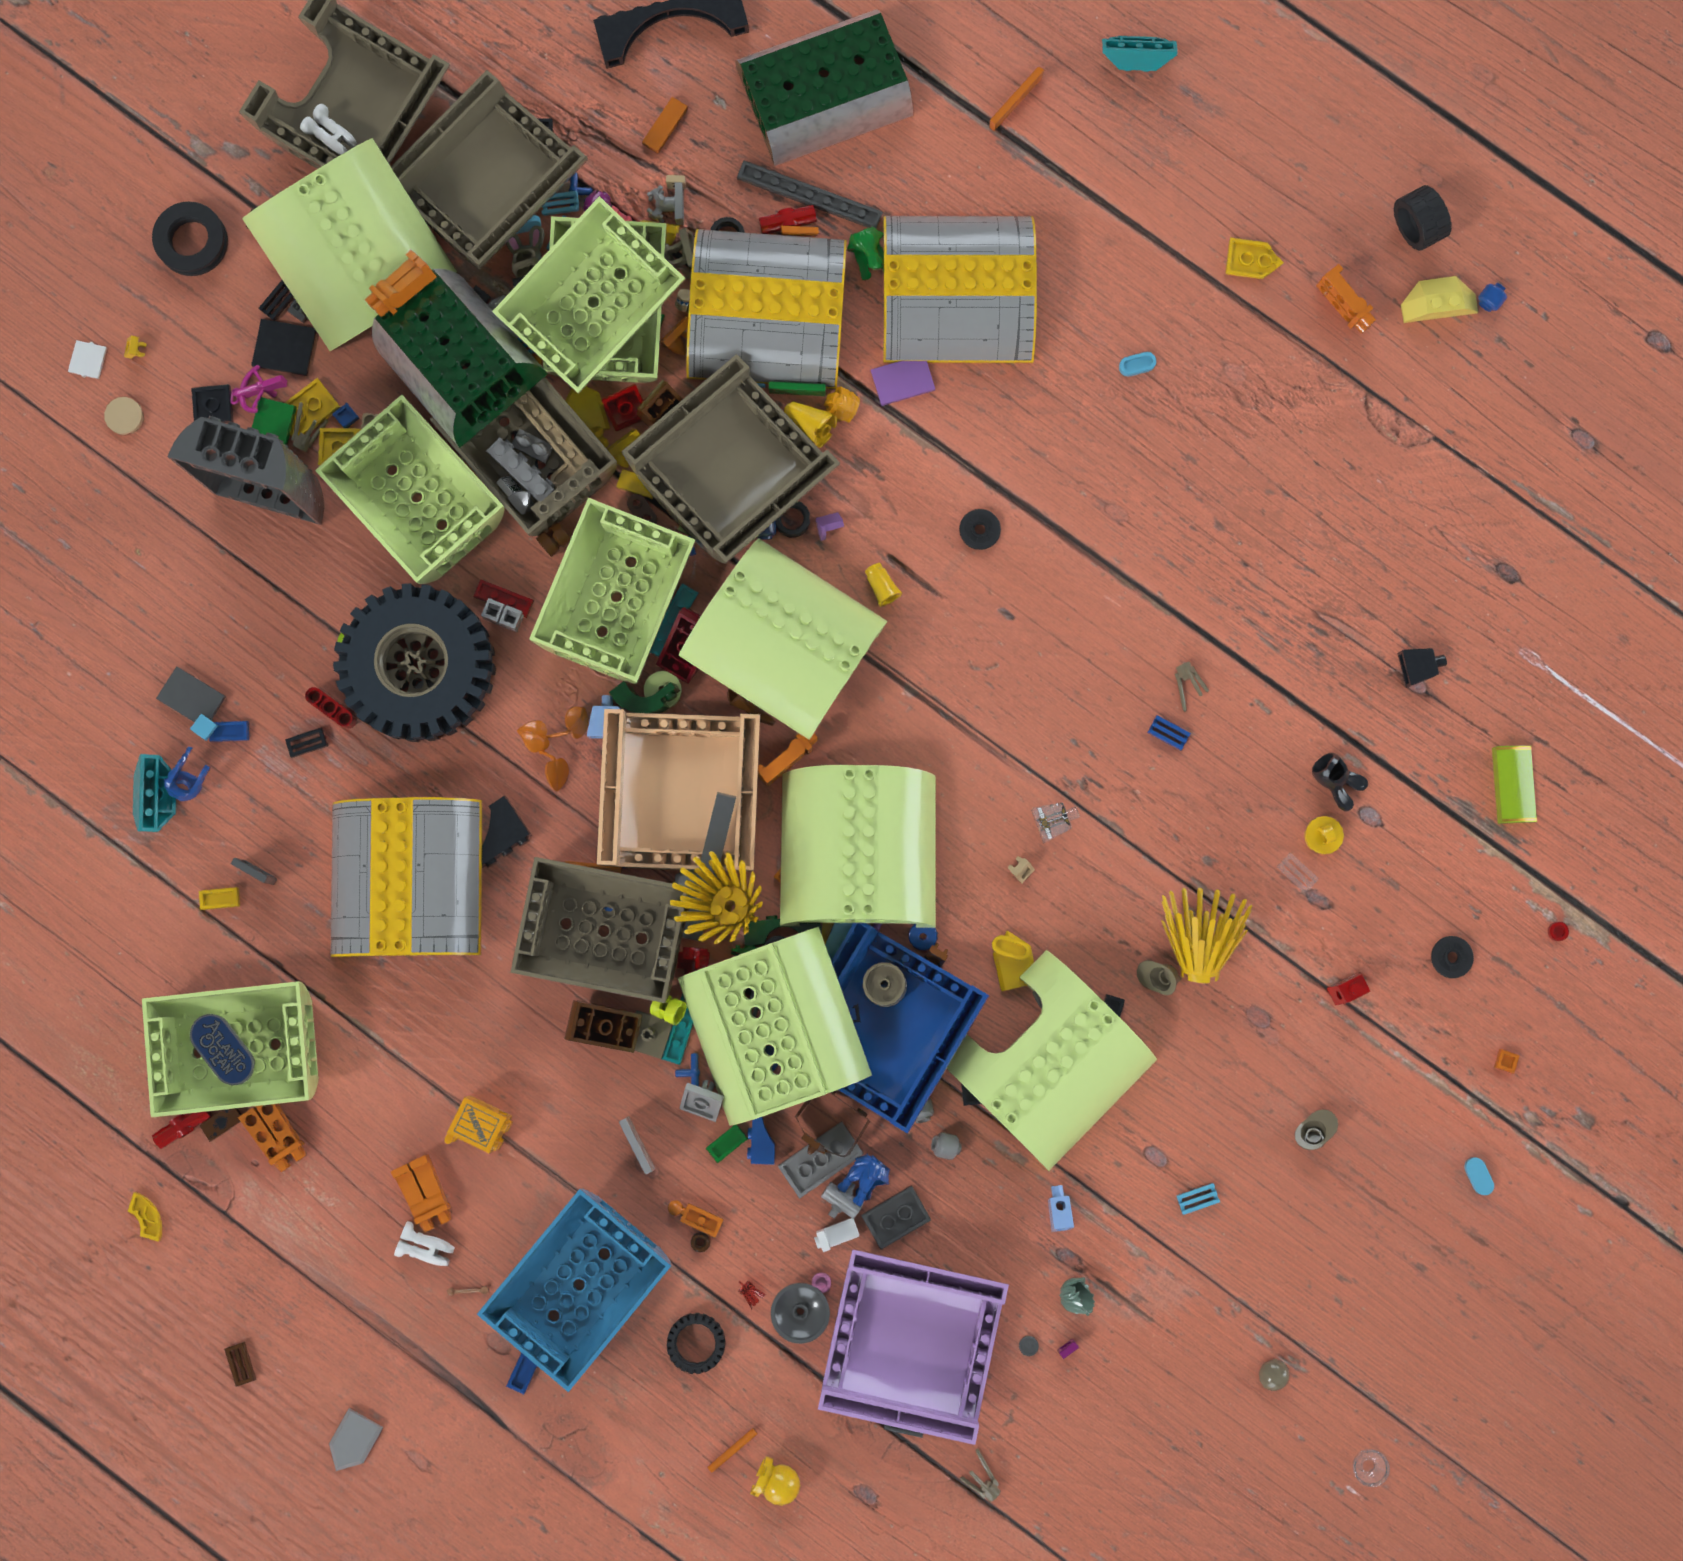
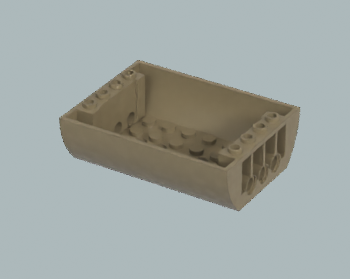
M545 377L529 391L586 456L588 461L557 489L553 488L554 491L541 502L530 495V499L534 503L531 507V512L521 514L509 501L508 496L499 487L497 482L500 478L511 475L486 451L499 437L503 441L507 439L512 443V434L514 431H519V429L547 442L515 403L460 448L433 417L430 418L432 423L518 524L532 537L539 536L542 532H548V527L554 522L560 523L607 484L617 467L615 458ZM502 418H509L510 423L507 426L503 427L500 425ZM515 448L513 449L517 454L521 452ZM554 449L546 462V466L543 469H539L542 472L540 476L544 480L565 463ZM521 452L528 459L526 463L530 467L535 466L536 461H539ZM512 477V479L518 484V486L522 489V491H526V490Z

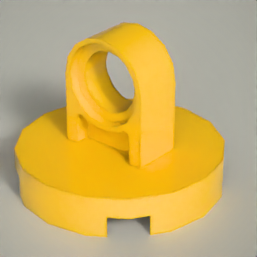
M1322 816L1309 822L1304 837L1309 849L1324 855L1331 854L1339 849L1343 843L1344 833L1338 821L1332 817Z

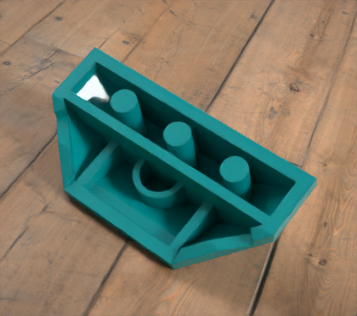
M1115 36L1102 39L1103 54L1119 70L1157 71L1178 54L1177 41H1169L1158 37Z
M140 754L134 772L133 817L139 832H159L176 814V798L169 796L164 788V778H168V773L172 769L160 755Z

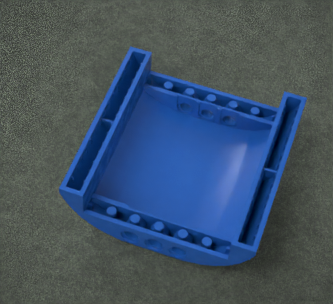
M853 923L831 962L852 1020H856L855 1008L852 1007L853 1005H859L861 1023H854L872 1076L838 1090L908 1134L989 995L890 939L867 923ZM881 962L897 966L905 975L907 982V991L904 998L898 1004L891 1007H880L874 1004L865 995L863 989V978L867 970ZM883 981L881 987L886 988L888 986L887 981Z

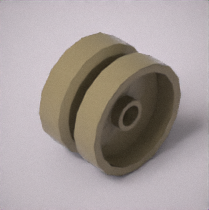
M881 962L867 970L863 978V989L865 995L874 1004L880 1007H891L898 1004L904 998L907 991V982L905 975L897 966ZM883 981H887L888 986L886 988L881 987Z

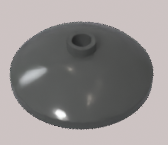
M794 1283L786 1286L776 1295L771 1306V1321L775 1330L782 1338L792 1343L802 1344L817 1339L825 1331L830 1318V1308L826 1297L818 1288L807 1283ZM798 1308L804 1309L802 1315L797 1313Z

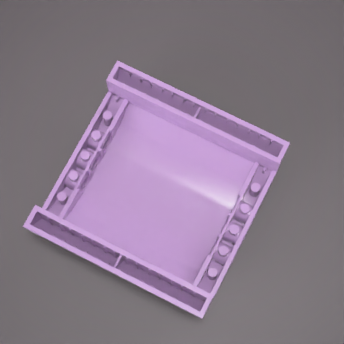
M852 1249L828 1354L818 1410L975 1445L979 1429L978 1418L1002 1304L1005 1305L1009 1284Z

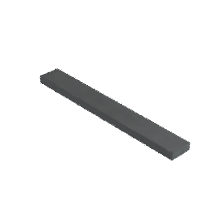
M744 160L737 175V180L808 206L813 205L818 210L867 228L873 226L877 229L883 214L880 210Z
M717 792L701 857V861L716 878L717 875L708 863L709 860H712L709 852L713 851L718 860L721 861L736 801V796ZM689 909L688 911H701V910ZM706 920L686 921L684 930L688 929L689 925L706 922ZM703 930L691 934H685L683 931L682 937L698 941L699 937L703 934Z

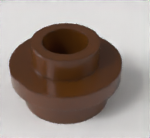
M703 1232L696 1233L691 1238V1247L696 1252H704L710 1246V1238ZM703 1239L704 1245H698L697 1240Z

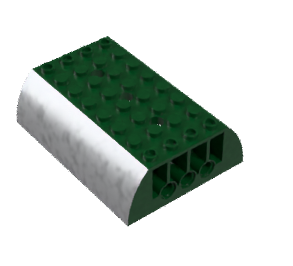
M877 9L743 57L735 62L774 166L913 116V104L908 79L883 16ZM861 57L864 59V63L858 65L854 62V59ZM821 70H827L829 72V75L827 77H821L819 75V72ZM786 83H792L794 88L786 90L783 86Z
M432 269L437 277L401 307L395 308L397 312L394 315L388 311L382 317L377 315L374 318L372 338L379 354L460 448L547 376L548 373L463 277L450 270ZM450 339L448 344L442 345L444 340ZM466 363H471L467 369H463Z

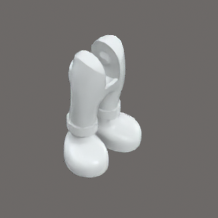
M319 104L313 111L314 120L311 117L304 118L300 129L305 134H314L317 139L340 155L347 152V149L340 143L342 140L354 148L357 144L354 137L345 128L329 119L328 107L324 104ZM318 124L324 126L325 129H327L333 134V136L327 133L323 128H320Z
M407 1221L400 1236L403 1240H399L394 1256L402 1257L404 1254H410V1257H415L433 1265L448 1266L450 1260L438 1255V1251L453 1253L455 1247L440 1238L425 1235L421 1232L416 1233L413 1223ZM404 1240L412 1241L416 1244L423 1245L425 1247H428L429 1250L419 1248L415 1245L412 1246Z

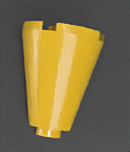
M797 402L788 403L784 408V413L818 448L824 446L831 438L832 434L829 432L832 427L836 428L837 416Z

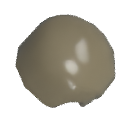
M1273 1359L1265 1362L1260 1368L1259 1381L1268 1390H1280L1289 1381V1368L1283 1361Z

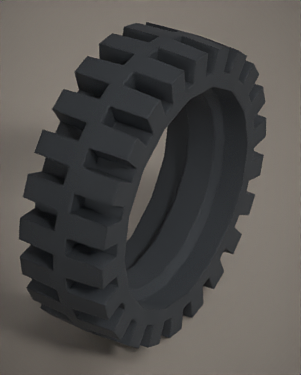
M690 1313L681 1317L671 1327L667 1337V1352L670 1360L681 1371L689 1372V1374H701L714 1368L722 1358L725 1350L723 1329L714 1318L706 1314ZM692 1324H701L709 1328L715 1339L714 1352L707 1360L699 1363L689 1362L684 1359L677 1348L679 1333L686 1326Z

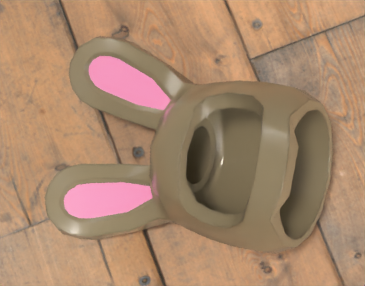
M533 226L530 229L529 245H522L517 234L506 243L508 249L513 254L512 271L517 278L526 276L542 258L540 249L545 234L540 226Z

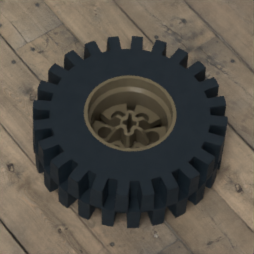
M402 584V589L395 590L390 586L382 589L384 595L378 598L374 595L368 596L364 599L368 604L362 610L355 607L350 613L354 617L351 624L343 623L340 632L344 635L342 643L336 642L334 651L339 654V661H333L334 671L340 677L336 684L339 691L343 692L346 696V699H344L346 705L356 712V716L361 721L370 725L375 730L392 738L405 739L410 742H419L422 739L428 741L439 740L438 736L446 734L450 736L456 733V728L461 724L467 726L473 720L470 716L475 710L481 711L485 706L482 700L486 693L491 694L493 685L490 683L491 675L496 673V666L492 663V656H495L494 647L490 644L488 639L490 637L489 633L481 624L480 619L461 600L454 598L445 590H435L430 585L422 584L421 587L416 588L412 584ZM429 636L434 640L431 642L428 648H426L425 644ZM404 638L408 648L403 649L398 641ZM420 642L421 648L418 651H413L414 643ZM433 650H437L438 657L430 659V653ZM405 653V659L398 662L397 655ZM412 658H414L415 660L418 661L417 664H418L419 669H417L416 667L412 666V665H413V662H412L413 660H412ZM445 660L444 666L436 665V663ZM387 664H397L398 668L387 670ZM434 669H439L440 673L437 678L431 677V672ZM405 671L406 678L402 681H399V673ZM429 679L434 683L431 688H429L427 682ZM423 680V687L416 689V681ZM410 682L408 691H402L405 684Z

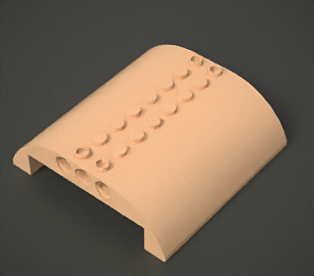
M604 709L597 865L680 870L682 867L687 870L699 868L693 861V858L697 856L701 860L717 792L736 796L720 863L723 869L727 871L724 858H727L726 852H728L732 856L736 871H739V862L741 860L745 862L746 871H753L760 715L740 714V717L650 714L626 713L623 709Z

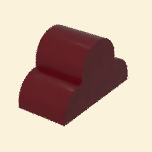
M683 607L678 613L656 665L689 684L699 668L680 657L679 653L701 615L689 608Z

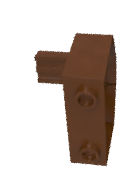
M836 1091L830 1093L835 1096ZM811 1100L805 1101V1103L802 1105L798 1113L795 1115L798 1123V1116L802 1113V1111L806 1108V1106L809 1104ZM858 1108L857 1110H855V1111H857L859 1114H861L862 1116H864L865 1118H866L867 1115H868L866 1112H864V1111L861 1110L860 1108ZM867 1120L858 1138L846 1155L835 1154L825 1149L821 1143H818L812 1137L810 1138L803 1129L804 1135L801 1139L808 1143L807 1153L809 1155L818 1151L822 1154L827 1152L840 1157H846L851 1154L871 1121Z

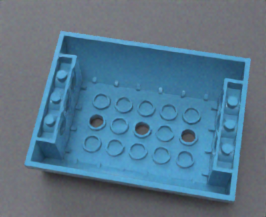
M579 1189L477 1315L569 1392L672 1264L659 1246L603 1199L588 1190ZM606 1248L609 1250L610 1256L608 1259H602L599 1256L600 1249ZM577 1279L583 1280L585 1283L584 1289L577 1290L574 1287V1281ZM551 1310H556L559 1313L557 1321H552L549 1318Z

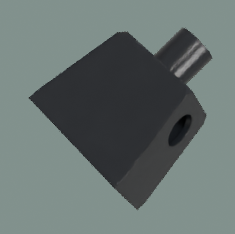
M1432 648L1407 649L1397 653L1406 688L1439 675L1438 667L1447 665L1445 655L1435 656Z

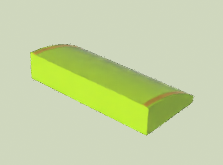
M1531 746L1493 747L1492 758L1498 824L1537 822Z

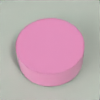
M817 1273L812 1278V1286L825 1293L831 1287V1279L826 1273Z

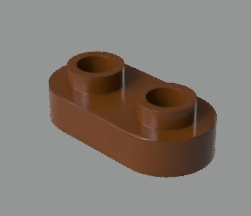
M640 494L631 495L627 500L630 512L642 519L648 515L651 517L649 522L657 524V516L646 499ZM635 500L640 501L638 506L633 505Z

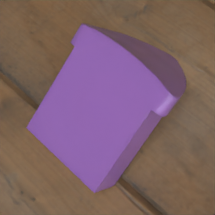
M838 512L816 518L820 541L826 539V531L844 527L843 519Z

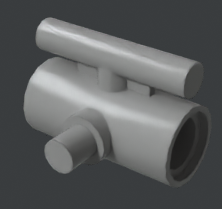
M830 1182L821 1198L832 1204V1209L828 1214L830 1217L835 1219L838 1213L844 1212L854 1219L859 1213L862 1205L860 1207L854 1204V1196H852L855 1184L851 1183L845 1193L838 1190L837 1185Z

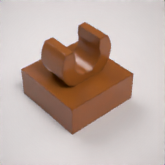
M936 943L934 946H931L924 958L941 968L948 957V949L942 952L937 949L939 944Z

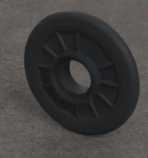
M975 509L968 512L962 518L959 532L967 546L976 550H984L992 547L998 541L1001 526L998 518L992 512L985 509ZM979 524L983 525L985 527V532L983 534H977L975 532V526Z
M1447 936L1440 939L1434 945L1431 960L1435 970L1442 976L1459 978L1471 969L1474 955L1471 946L1464 939L1457 936ZM1450 952L1457 954V960L1454 963L1448 960Z

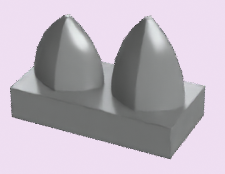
M519 429L512 442L515 449L546 464L553 451L549 443Z

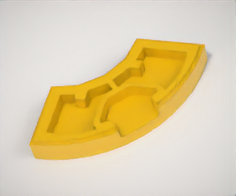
M133 1192L127 1212L133 1214L139 1221L141 1228L140 1236L157 1242L161 1241L162 1220L156 1206L144 1195Z

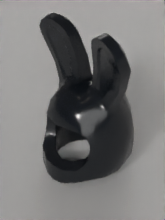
M1325 754L1312 767V775L1315 780L1332 792L1335 802L1343 811H1349L1354 806L1353 800L1343 789L1345 784L1357 791H1363L1368 787L1367 779L1359 774L1350 772L1338 754Z

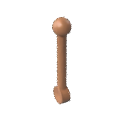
M487 1286L459 1290L449 1288L447 1294L449 1296L458 1293L476 1292L487 1294L489 1289Z

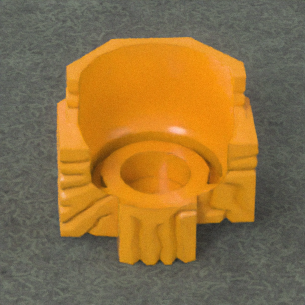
M840 386L836 388V392L827 394L823 405L826 406V412L837 416V422L846 421L850 423L856 415L860 404V397Z

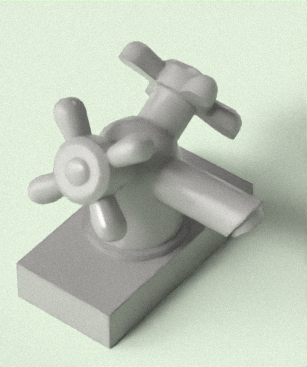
M675 182V195L671 197H664L661 185L651 192H647L649 202L653 199L656 201L654 211L650 208L647 209L649 217L664 223L661 213L675 212L676 225H684V189L682 182Z

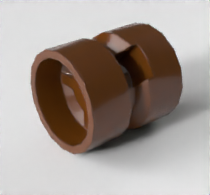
M554 522L548 527V532H542L536 537V540L553 557L560 551L559 547H565L571 538L557 522Z

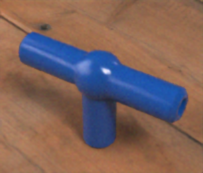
M577 172L570 178L569 192L577 191L578 195L587 196L593 192L592 188L578 187Z
M698 1053L691 1054V1069H678L675 1071V1076L691 1077V1084L699 1087Z

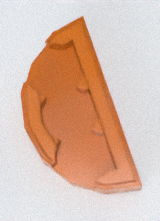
M782 226V235L799 237L810 235L816 237L819 234L818 227Z

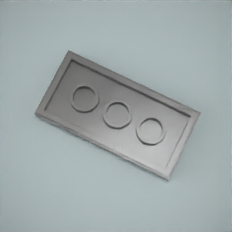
M842 1121L815 1139L825 1149L839 1155H846L855 1142ZM856 1144L851 1154L846 1157H840L827 1152L822 1154L818 1151L809 1155L807 1153L809 1145H807L779 1164L778 1167L800 1199L864 1153Z

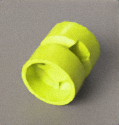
M669 995L666 1003L652 1001L650 1013L659 1019L664 1018L666 1022L672 1025H678L685 1015L687 1006L685 1002L677 998L673 999Z

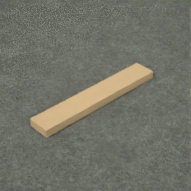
M527 391L514 403L569 468L576 473L588 459L534 395Z

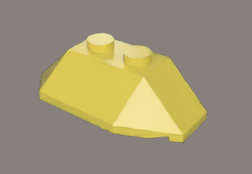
M1457 276L1419 281L1401 304L1403 322L1408 323L1478 313L1476 294Z

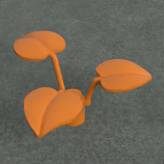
M575 706L567 711L565 726L568 730L564 732L546 735L547 727L540 720L530 721L517 729L518 734L530 752H539V754L551 758L552 761L546 763L545 775L550 787L555 792L559 791L565 784L569 775V766L565 759H556L555 756L545 752L549 747L548 739L570 733L574 739L581 738L588 728V714L584 707Z

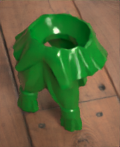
M873 226L851 234L846 250L854 252L861 278L865 281L871 278L868 267L873 270L882 268L884 272V250L879 244L884 233Z

